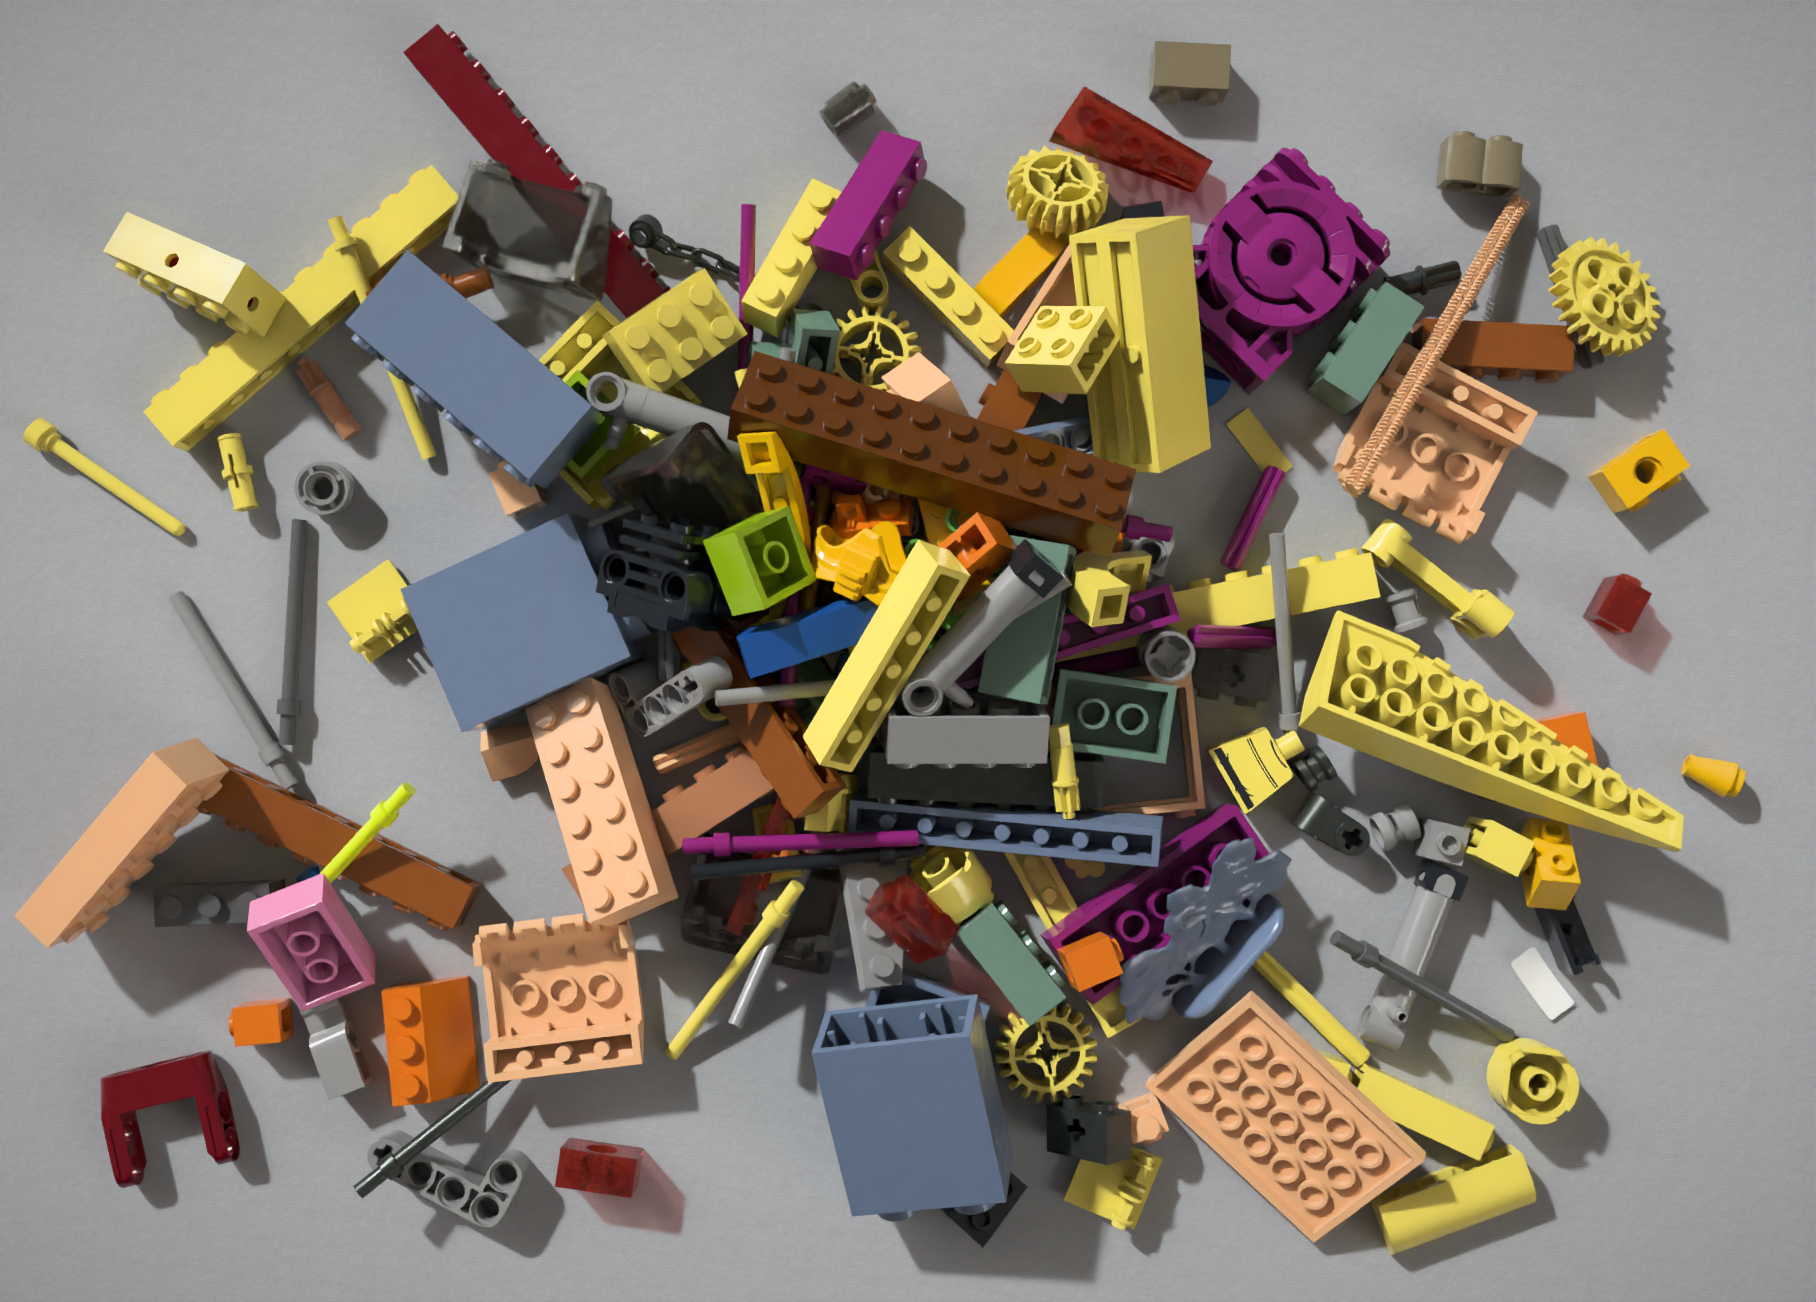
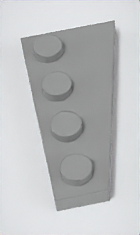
M842 848V849H836V851L865 849V848ZM908 860L896 861V865L880 867L879 863L839 867L860 992L896 988L902 984L906 891L903 887L904 875L907 877Z

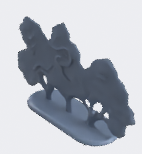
M1246 838L1242 841L1237 839L1227 844L1212 864V873L1207 886L1200 888L1189 884L1167 895V910L1170 911V914L1165 919L1164 933L1171 936L1169 943L1165 947L1156 950L1143 951L1125 962L1121 967L1123 974L1120 975L1122 986L1119 991L1118 1002L1127 1007L1124 1018L1127 1019L1128 1024H1132L1142 1017L1148 1018L1151 1021L1163 1018L1169 1012L1171 1005H1173L1178 1014L1188 1019L1204 1017L1217 1007L1272 945L1283 929L1285 920L1284 907L1270 893L1279 890L1285 884L1286 868L1292 860L1290 857L1277 850L1255 861L1256 848L1254 839ZM1177 975L1172 985H1166L1167 979ZM1165 990H1171L1168 996L1162 995Z

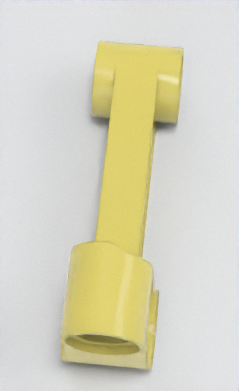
M1384 519L1361 548L1364 554L1371 552L1374 563L1385 569H1389L1391 565L1453 613L1454 615L1450 618V622L1460 632L1472 639L1477 640L1478 638H1493L1497 636L1514 616L1515 612L1488 590L1474 589L1469 593L1410 546L1411 535L1402 526L1390 519Z

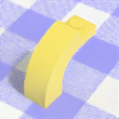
M1144 550L1111 552L1108 558L1088 551L1082 552L1075 557L1072 565L1070 578L1072 585L1069 586L1067 597L1069 610L1090 627L1123 623L1129 593L1146 589L1152 555Z

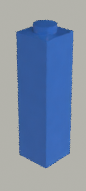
M863 595L857 602L846 597L736 632L735 637L750 679L857 645L878 606Z

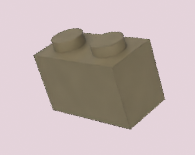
M1155 41L1150 57L1149 99H1158L1163 104H1176L1181 100L1195 101L1200 106H1213L1218 102H1223L1229 91L1231 45Z

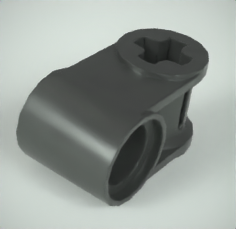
M1314 792L1311 793L1292 823L1316 840L1323 841L1335 850L1349 856H1358L1364 853L1370 843L1369 832L1362 824L1341 812L1340 808ZM1344 831H1353L1352 835L1356 838L1354 844L1346 843L1345 838L1342 837Z

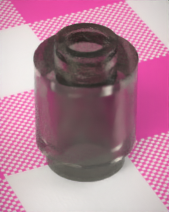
M853 81L824 102L825 107L819 111V114L828 129L837 137L842 132L844 134L849 133L875 113L873 105L877 101L865 83L859 86Z

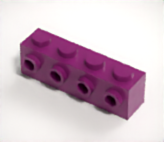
M880 131L809 243L817 268L857 281L864 268L871 264L878 245L882 239L889 235L892 223L899 211L907 206L912 190L917 182L923 180L926 174L927 161L924 158L920 141Z

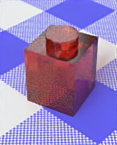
M1621 573L1620 575L1605 577L1583 617L1614 635L1629 634L1652 593L1641 588L1642 582L1631 575Z

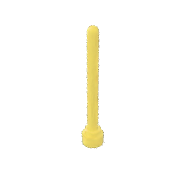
M38 418L28 426L23 435V441L37 451H52L171 534L181 536L185 533L186 527L181 521L62 441L61 435L57 433V427L47 420Z

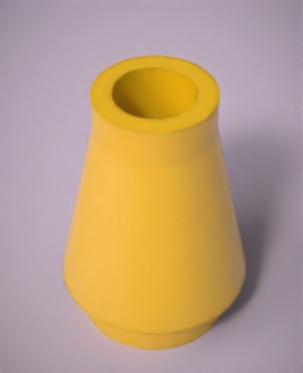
M1689 754L1683 763L1681 775L1691 778L1721 798L1725 796L1735 798L1743 786L1746 771L1738 768V764L1735 762Z

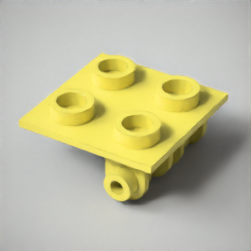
M390 559L380 564L327 602L352 638L349 641L352 649L357 654L362 652L369 664L418 631L400 590L408 585Z
M1131 1145V1158L1113 1164L1104 1165L1080 1159L1063 1200L1112 1220L1111 1224L1120 1230L1125 1231L1126 1227L1134 1230L1163 1158Z

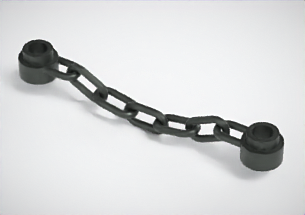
M640 215L629 227V238L636 247L653 248L667 256L691 260L702 268L715 273H723L738 282L740 281L739 266L707 249L695 248L675 242L671 237L663 233L660 222L652 215ZM660 239L668 242L666 249L656 243ZM677 249L689 251V252H692V253H691V255H690V254L678 252ZM702 254L718 260L715 264L716 267L700 261ZM726 266L737 271L739 275L727 270ZM812 303L805 304L801 308L798 306L794 308L823 310L820 306Z

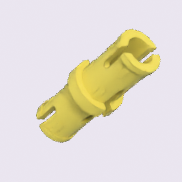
M229 433L217 437L216 440L219 444L225 468L221 473L223 479L228 481L234 512H245L258 508L259 504L256 500L251 479L254 471L252 465L247 463L242 434Z

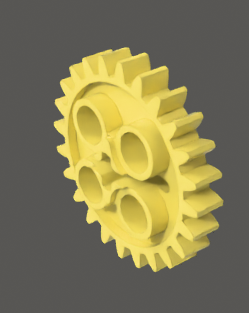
M1590 237L1584 242L1582 240L1577 241L1558 255L1559 259L1551 265L1555 271L1548 277L1555 285L1549 288L1548 291L1558 296V300L1552 303V307L1561 308L1563 311L1558 320H1568L1570 326L1567 332L1571 334L1577 331L1579 333L1578 343L1580 345L1588 340L1590 341L1591 352L1601 348L1603 355L1606 357L1613 352L1616 357H1620L1625 353L1629 354L1652 339L1650 334L1657 330L1653 322L1660 319V315L1652 309L1660 305V302L1651 298L1650 294L1657 289L1653 286H1647L1645 281L1650 277V274H1641L1638 269L1641 266V262L1636 261L1632 263L1629 261V250L1620 254L1618 243L1615 242L1608 247L1605 238L1595 242L1593 237Z

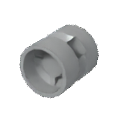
M1169 625L1143 632L1137 641L1136 653L1139 662L1154 677L1162 681L1174 682L1184 678L1190 673L1195 664L1196 654L1193 644L1185 635Z

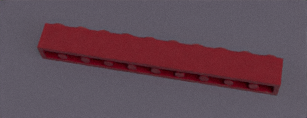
M436 24L403 52L416 70L626 319L671 289L668 286L663 290L654 279L659 274L645 257L638 261L630 252L635 246L621 229L614 233L606 222L611 217L597 201L591 205L582 195L587 189L573 172L568 176L565 175L559 167L563 161L549 144L543 148L538 143L535 137L539 135V132L525 115L521 119L516 117L511 111L516 105L501 87L494 91L487 82L492 77L478 59L472 63L463 53L468 48L454 31L447 35L440 25Z

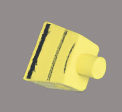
M1266 727L1207 747L1244 814L1253 810L1294 776L1286 760L1305 750L1294 730L1274 741Z

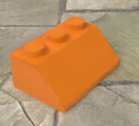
M463 976L397 983L381 991L392 1107L432 1103L476 1090L480 1086L470 977Z

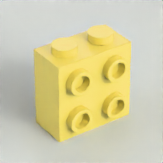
M1041 306L1006 360L1005 365L1022 392L1087 394L1122 335L1106 306Z

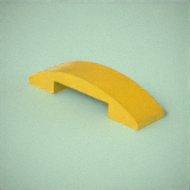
M775 431L741 433L737 438L746 474H756L764 511L789 506L811 562V537L805 499L796 469L785 445Z

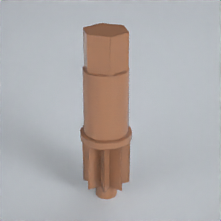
M307 357L300 359L297 362L300 369L295 372L310 392V397L315 399L341 439L347 441L360 434L361 426L334 388V383L327 378L316 360L309 362Z

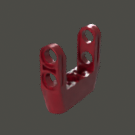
M211 1050L123 1070L101 1078V1121L113 1175L119 1187L126 1188L139 1185L144 1178L147 1159L136 1110L195 1096L207 1153L219 1165L237 1161L240 1155V1143L227 1084Z

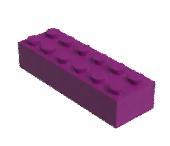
M1222 803L1161 847L1158 867L1136 865L1040 936L1064 969L1057 949L1097 932H1102L1108 935L1110 940L1115 938L1124 957V960L1119 962L1122 967L1125 962L1141 952L1151 949L1156 950L1165 947L1169 943L1171 936L1164 933L1165 919L1170 914V911L1167 910V895L1189 884L1200 888L1207 886L1212 873V864L1227 844L1237 839L1242 841L1246 838H1253L1256 848L1255 861L1268 855L1269 852L1238 806ZM1120 975L1079 993L1085 1000L1094 1005L1121 985Z

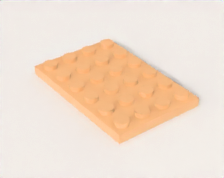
M1250 991L1152 1074L1145 1085L1313 1243L1425 1161L1426 1151L1253 991Z

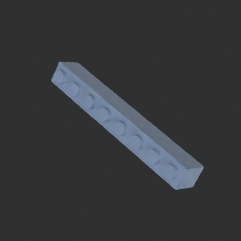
M859 788L850 799L848 833L918 830L919 844L1158 867L1163 816L1092 810L1088 813L1075 812V818L1064 819L1062 812H1056L1055 806L1051 811H1037L1031 809L1030 805L1015 804L1013 809H997L992 807V803H976L975 807L963 808L954 806L953 802L938 801V804L934 806H922L915 804V800L899 799V803L881 804L876 802V798H868V789Z

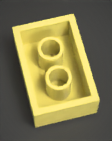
M703 268L602 336L633 382L664 392L746 336L747 332L706 269Z

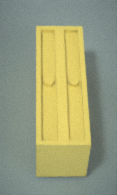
M1190 215L1126 218L1069 235L1077 306H1106L1122 335L1087 392L1094 456L1134 468L1136 472L1161 473L1210 449L1211 441Z

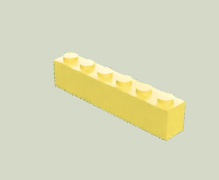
M921 540L916 542L803 735L805 742L819 765L852 772L971 576L950 550Z

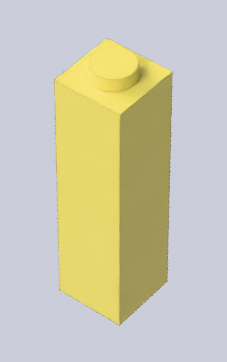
M1366 1062L1355 1068L1351 1083L1392 1121L1480 1161L1483 1153L1488 1152L1494 1141L1493 1130L1495 1125L1485 1118Z

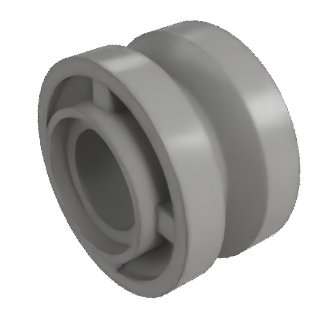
M320 461L311 463L299 472L295 481V494L299 503L309 512L318 515L337 514L344 511L351 505L356 493V485L351 473L342 465L333 462ZM323 478H328L333 484V493L327 499L323 498L318 492V484Z

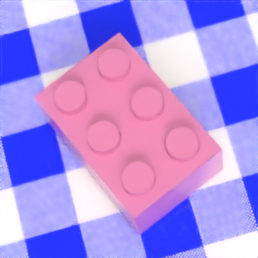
M324 873L250 902L247 932L302 1012L375 984L376 954Z

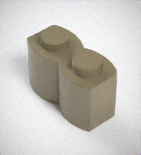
M1470 131L1454 132L1440 144L1436 188L1450 192H1473L1485 196L1510 197L1519 189L1523 144L1514 142L1511 137L1505 135L1492 136L1489 140L1475 137V133Z

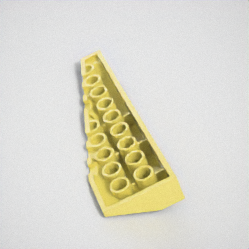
M1341 611L1335 613L1305 694L1299 727L1444 784L1524 811L1673 852L1681 850L1684 820L1682 814L1641 788L1634 790L1622 781L1620 774L1609 767L1603 770L1586 759L1588 754L1575 745L1571 748L1556 740L1557 734L1510 703L1503 699L1498 702L1485 693L1482 685L1472 679L1467 682L1449 671L1451 665L1438 657L1434 660L1430 659L1418 651L1421 646L1409 638Z

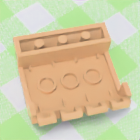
M1402 341L1362 402L1337 451L1332 470L1338 473V482L1344 483L1346 476H1349L1348 473L1351 472L1353 464L1360 457L1366 442H1369L1368 439L1371 438L1377 423L1384 416L1386 408H1388L1392 398L1395 397L1394 394L1399 390L1401 382L1405 379L1409 369L1412 368V364H1414V360L1418 357L1420 350ZM1437 361L1438 365H1435L1434 372H1430L1432 374L1429 376L1430 379L1427 380V383H1424L1425 387H1422L1423 391H1420L1421 394H1418L1419 398H1416L1415 405L1412 406V409H1409L1410 413H1407L1408 417H1405L1406 420H1402L1404 424H1400L1402 427L1398 428L1399 432H1396L1397 435H1394L1393 443H1390L1391 446L1388 447L1386 454H1383L1384 458H1381L1382 462H1379L1380 465L1377 466V470H1375V473H1371L1373 477H1369L1371 481H1367L1369 484L1365 486L1369 489L1367 497L1394 511L1399 505L1402 506L1401 514L1427 528H1430L1434 523L1437 525L1436 533L1460 544L1464 539L1468 540L1478 530L1486 514L1480 511L1482 504L1510 450L1522 445L1538 412L1441 361Z
M584 914L552 917V926H548L546 919L542 918L514 922V931L509 930L507 923L479 927V935L475 936V942L472 943L475 967L483 966L491 1036V1039L484 1043L488 1083L643 1063L644 1009L636 941L629 919L608 927L591 924L589 921L586 922Z

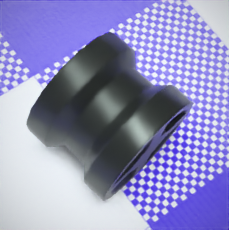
M1318 745L1311 747L1308 755L1303 758L1296 757L1290 761L1294 773L1310 793L1317 790L1319 783L1322 781H1331L1337 777L1333 764Z

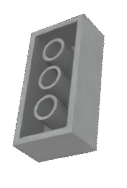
M967 692V695L973 699V704L970 708L965 709L943 694L942 704L939 709L931 715L921 717L909 713L900 695H898L880 725V738L887 763L893 764L898 768L910 769L916 767L917 764H933L938 768H954L957 764H973L978 768H993L996 764H1012L1018 768H1031L1035 764H1047L1050 717L1042 704L980 692Z

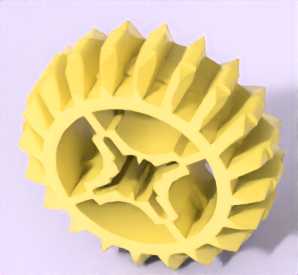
M1043 146L1040 152L1030 149L1027 156H1020L1016 165H1013L1009 173L1006 199H1008L1009 210L1016 213L1017 221H1026L1027 229L1036 227L1040 229L1041 235L1045 232H1051L1057 239L1060 233H1065L1069 237V235L1075 234L1076 231L1082 232L1086 231L1089 227L1096 226V223L1102 217V213H1105L1109 185L1105 180L1106 174L1099 172L1098 163H1088L1087 155L1079 157L1075 155L1074 149L1070 152H1065L1058 146L1055 151H1050L1046 146Z
M862 306V317L856 318L855 312L849 310L847 311V316L850 323L846 324L840 318L835 320L840 329L832 375L854 381L844 372L840 364V358L849 359L850 363L861 367V384L887 392L888 389L884 383L872 385L875 375L883 369L892 370L893 367L899 366L918 352L922 354L921 346H909L918 339V335L916 332L904 335L909 328L908 320H903L896 326L897 312L892 311L887 319L883 318L882 306H877L875 316H869L868 307ZM871 329L863 343L850 344L849 347L844 346L856 333ZM882 331L897 341L902 350L903 357L894 355L893 351L882 347ZM875 341V350L877 351V357H882L881 359H874L873 364H871L870 366V372L868 373L866 357H861L862 355H869L870 350H872L873 342Z
M1067 1002L1062 1005L1059 1012L1056 1011V1005L1034 1023L1036 1024L1034 1039L1030 1043L1022 1045L1020 1049H1015L1020 1035L1029 1027L1022 1017L1018 1018L1015 1013L1009 1012L1007 1016L1013 1027L1011 1028L1006 1024L999 1026V1031L1008 1037L1007 1039H995V1047L1006 1050L995 1054L996 1063H1008L999 1070L1002 1078L1013 1075L1008 1082L1011 1090L1023 1084L1020 1094L1024 1099L1030 1095L1032 1090H1035V1100L1037 1103H1042L1044 1093H1049L1051 1102L1056 1103L1058 1101L1057 1091L1063 1090L1066 1098L1072 1097V1092L1069 1085L1073 1083L1077 1088L1083 1089L1085 1085L1078 1076L1080 1074L1086 1077L1093 1075L1092 1069L1084 1064L1085 1062H1097V1055L1086 1051L1097 1046L1096 1039L1091 1037L1084 1038L1093 1029L1089 1023L1078 1026L1084 1018L1080 1011L1074 1013L1070 1018L1068 1017L1071 1012V1005ZM1047 1021L1056 1022L1067 1027L1073 1033L1075 1039L1066 1041L1065 1038L1051 1036ZM1043 1033L1047 1043H1049L1052 1049H1055L1054 1052L1050 1051L1051 1056L1048 1057L1049 1067H1047L1041 1052H1036L1037 1049L1042 1050L1040 1045L1043 1044ZM1070 1052H1076L1071 1066L1064 1073L1056 1077L1058 1061L1070 1056ZM1025 1060L1026 1063L1039 1064L1042 1067L1045 1079L1028 1075L1018 1066L1016 1061Z

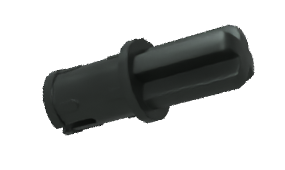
M1450 261L1426 268L1418 265L1414 271L1384 277L1383 284L1388 282L1406 295L1420 293L1423 296L1428 293V290L1458 283L1462 273L1457 261Z

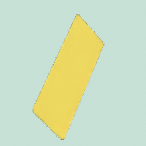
M1246 408L1226 424L1262 472L1269 465L1275 466L1284 472L1293 467L1249 408Z

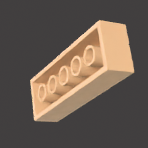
M590 677L526 707V715L589 923L612 927L678 898L622 718L609 685Z
M197 738L152 752L15 914V917L47 949L63 941L69 944L86 930L92 933L99 929L109 919V916L106 914L109 909L117 906L129 896L131 890L128 887L133 881L141 879L153 868L154 864L151 860L157 854L166 851L176 841L177 838L174 836L176 831L180 827H185L199 814L197 807L203 800L210 799L221 789L222 783L220 780L229 769Z

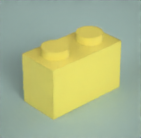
M1468 817L1464 825L1465 828L1471 829L1465 852L1467 858L1493 871L1518 877L1520 872H1524L1528 868L1533 858L1531 850L1535 844L1534 841L1493 820Z

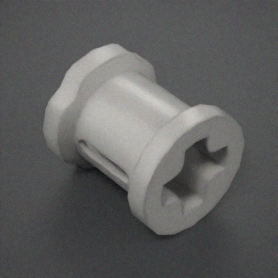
M1416 587L1405 589L1383 598L1385 603L1390 604L1397 624L1394 627L1395 633L1408 631L1429 623L1428 618L1422 616L1415 596L1418 593Z

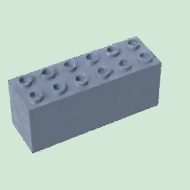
M409 250L403 254L345 322L355 332L351 339L356 344L382 361V365L398 379H402L411 387L416 384L412 389L416 395L430 406L433 405L440 412L446 409L447 411L442 416L449 423L470 437L474 434L477 435L473 443L499 462L505 459L507 464L503 468L519 482L525 483L530 488L537 484L546 489L606 419L590 403Z

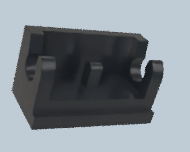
M1575 895L1566 910L1534 908L1558 969L1571 975L1584 972L1582 966L1585 964H1601L1600 957L1594 952L1575 905Z

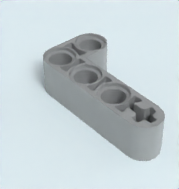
M716 655L680 672L666 683L658 681L656 668L650 661L644 658L611 673L608 677L609 689L632 730L640 737H647L682 718L715 697L716 690H726L729 688L733 681L729 665L724 659Z
M399 1130L385 1133L369 1148L367 1157L371 1168L376 1169L379 1166L377 1162L388 1154L389 1148L387 1146H391L393 1148L392 1153L395 1154L414 1137ZM428 1146L404 1165L405 1170L395 1177L393 1181L480 1227L488 1228L498 1224L511 1208L529 1173L530 1161L527 1155L520 1150H507L496 1159L486 1175L445 1153ZM417 1162H423L429 1166L431 1170L430 1177L422 1176L418 1172ZM507 1163L515 1167L517 1178L506 1177L501 1170V1165ZM450 1180L460 1181L465 1188V1194L460 1195L452 1191ZM483 1199H494L499 1206V1212L487 1210Z

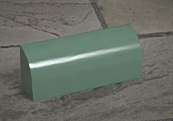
M1009 535L1016 547L1026 539L1051 560L1060 573L1064 571L1070 580L1076 548L1065 544ZM1008 563L1001 567L1000 574L1009 566ZM1069 587L1013 620L986 648L978 692L1048 705Z

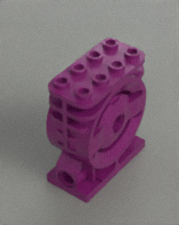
M1284 147L1281 148L1273 159L1265 164L1214 217L1204 234L1201 245H1193L1194 260H1198L1197 264L1194 262L1196 285L1198 284L1201 295L1200 297L1197 294L1202 349L1248 395L1257 389L1293 353V338L1313 330L1326 320L1391 254L1389 249L1390 241L1387 236L1378 229H1372L1362 219L1361 211L1351 202H1345L1335 193L1336 189L1333 183L1323 175L1318 176L1308 166V160L1305 155L1296 148L1291 150ZM1262 210H1273L1284 213H1273L1266 215ZM1304 216L1310 218L1320 228L1324 235L1322 238L1307 222L1302 220ZM1223 229L1238 243L1235 252V266L1237 274L1243 285L1247 288V290H1249L1255 296L1271 302H1286L1295 299L1309 314L1303 311L1296 304H1269L1266 302H1262L1261 300H1258L1251 294H1249L1239 283L1234 273L1231 261V249L1233 242L1223 231ZM1323 245L1329 259L1328 271L1330 272V277L1322 271L1324 264ZM1277 251L1284 254L1287 265L1279 266L1273 263L1270 253ZM1242 338L1255 342L1248 347Z

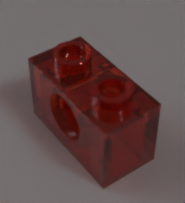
M569 1137L560 1148L555 1187L632 1198L639 1184L644 1148Z

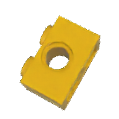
M1661 429L1642 438L1589 475L1588 478L1613 513L1627 509L1630 513H1633L1651 501L1648 495L1658 488L1663 492L1681 481L1682 478L1679 474L1690 467V464L1665 429ZM1637 466H1640L1645 471L1646 479L1644 483L1640 482L1636 477Z
M1529 817L1520 835L1535 842L1531 850L1533 852L1532 861L1524 872H1520L1527 907L1566 910L1581 884L1568 824L1553 819Z

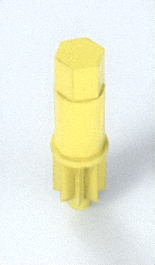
M1058 723L1049 725V750L1053 775L1051 783L1054 790L1056 812H1062L1064 819L1075 818V811H1080L1079 808H1081L1078 789L1079 778L1076 777L1069 724Z

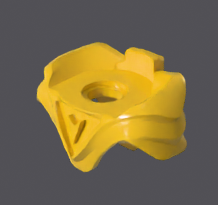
M889 521L880 522L871 530L865 528L851 539H843L830 526L823 525L817 529L811 565L817 579L835 582L834 592L855 602L859 601L863 595L879 607L904 565L907 556L902 545L899 528Z

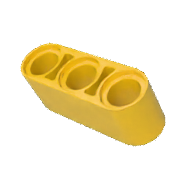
M1032 228L983 277L973 290L1002 318L1059 261L1070 244L1069 238L1064 233H1060L1057 239L1051 232H1045L1041 235L1040 229Z

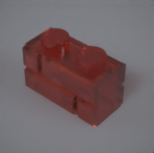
M907 874L894 879L893 882L888 881L879 885L865 909V914L901 949H904L906 954L916 964L927 961L930 957L933 959L944 955L948 951L958 930V925Z

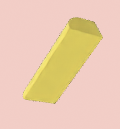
M1508 1144L1484 1153L1480 1161L1470 1158L1389 1188L1370 1202L1390 1255H1395L1535 1203L1536 1191L1523 1153Z

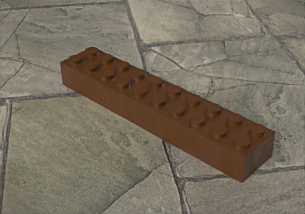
M757 351L753 354L730 409L728 440L738 443L737 436L741 433L775 431L785 445L792 460L972 516L978 512L1000 521L1002 525L1108 558L1122 529L1136 469Z

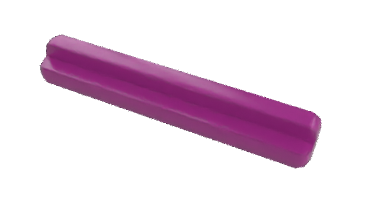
M1271 465L1265 468L1220 560V564L1233 571H1238L1241 568L1285 477V472Z
M1197 624L1194 628H1189L1187 631L1189 640L1195 648L1271 649L1272 646H1277L1276 629L1273 627Z

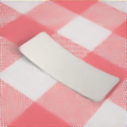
M1534 946L1510 963L1526 989L1550 1020L1555 1019L1574 1004V1001L1553 975Z

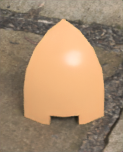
M512 724L481 732L480 751L492 782L516 776L528 770L538 759V751L529 724Z

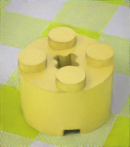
M930 845L926 848V858L914 859L909 865L913 870L909 878L907 879L905 875L903 877L905 891L927 920L948 932L957 929L963 920L971 916L978 909L988 906L994 898V894L991 891L992 879L971 849Z
M1530 1038L1513 1039L1509 1043L1502 1042L1495 1048L1487 1067V1084L1491 1097L1503 1108L1525 1122L1538 1125L1550 1124L1558 1120L1557 1118L1566 1110L1569 1112L1577 1100L1579 1079L1574 1067L1571 1066L1563 1054L1540 1041Z

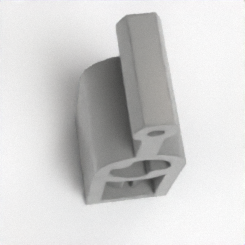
M341 997L304 1012L299 1008L310 1034L309 1046L328 1100L363 1088L375 1080L358 1032L353 1023L348 1021Z

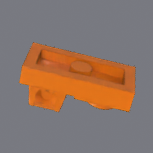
M860 494L838 496L832 529L841 538L851 539L865 528L871 530L876 524L889 521L899 528L901 537L911 536L914 515L912 500L889 499L865 505Z

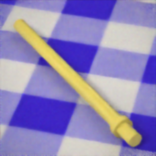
M337 216L327 220L336 241L333 243L335 252L340 251L361 304L367 298L365 293L371 291V287L355 249V246L358 245L355 237H350L343 216ZM387 370L422 460L436 456V451L410 386Z

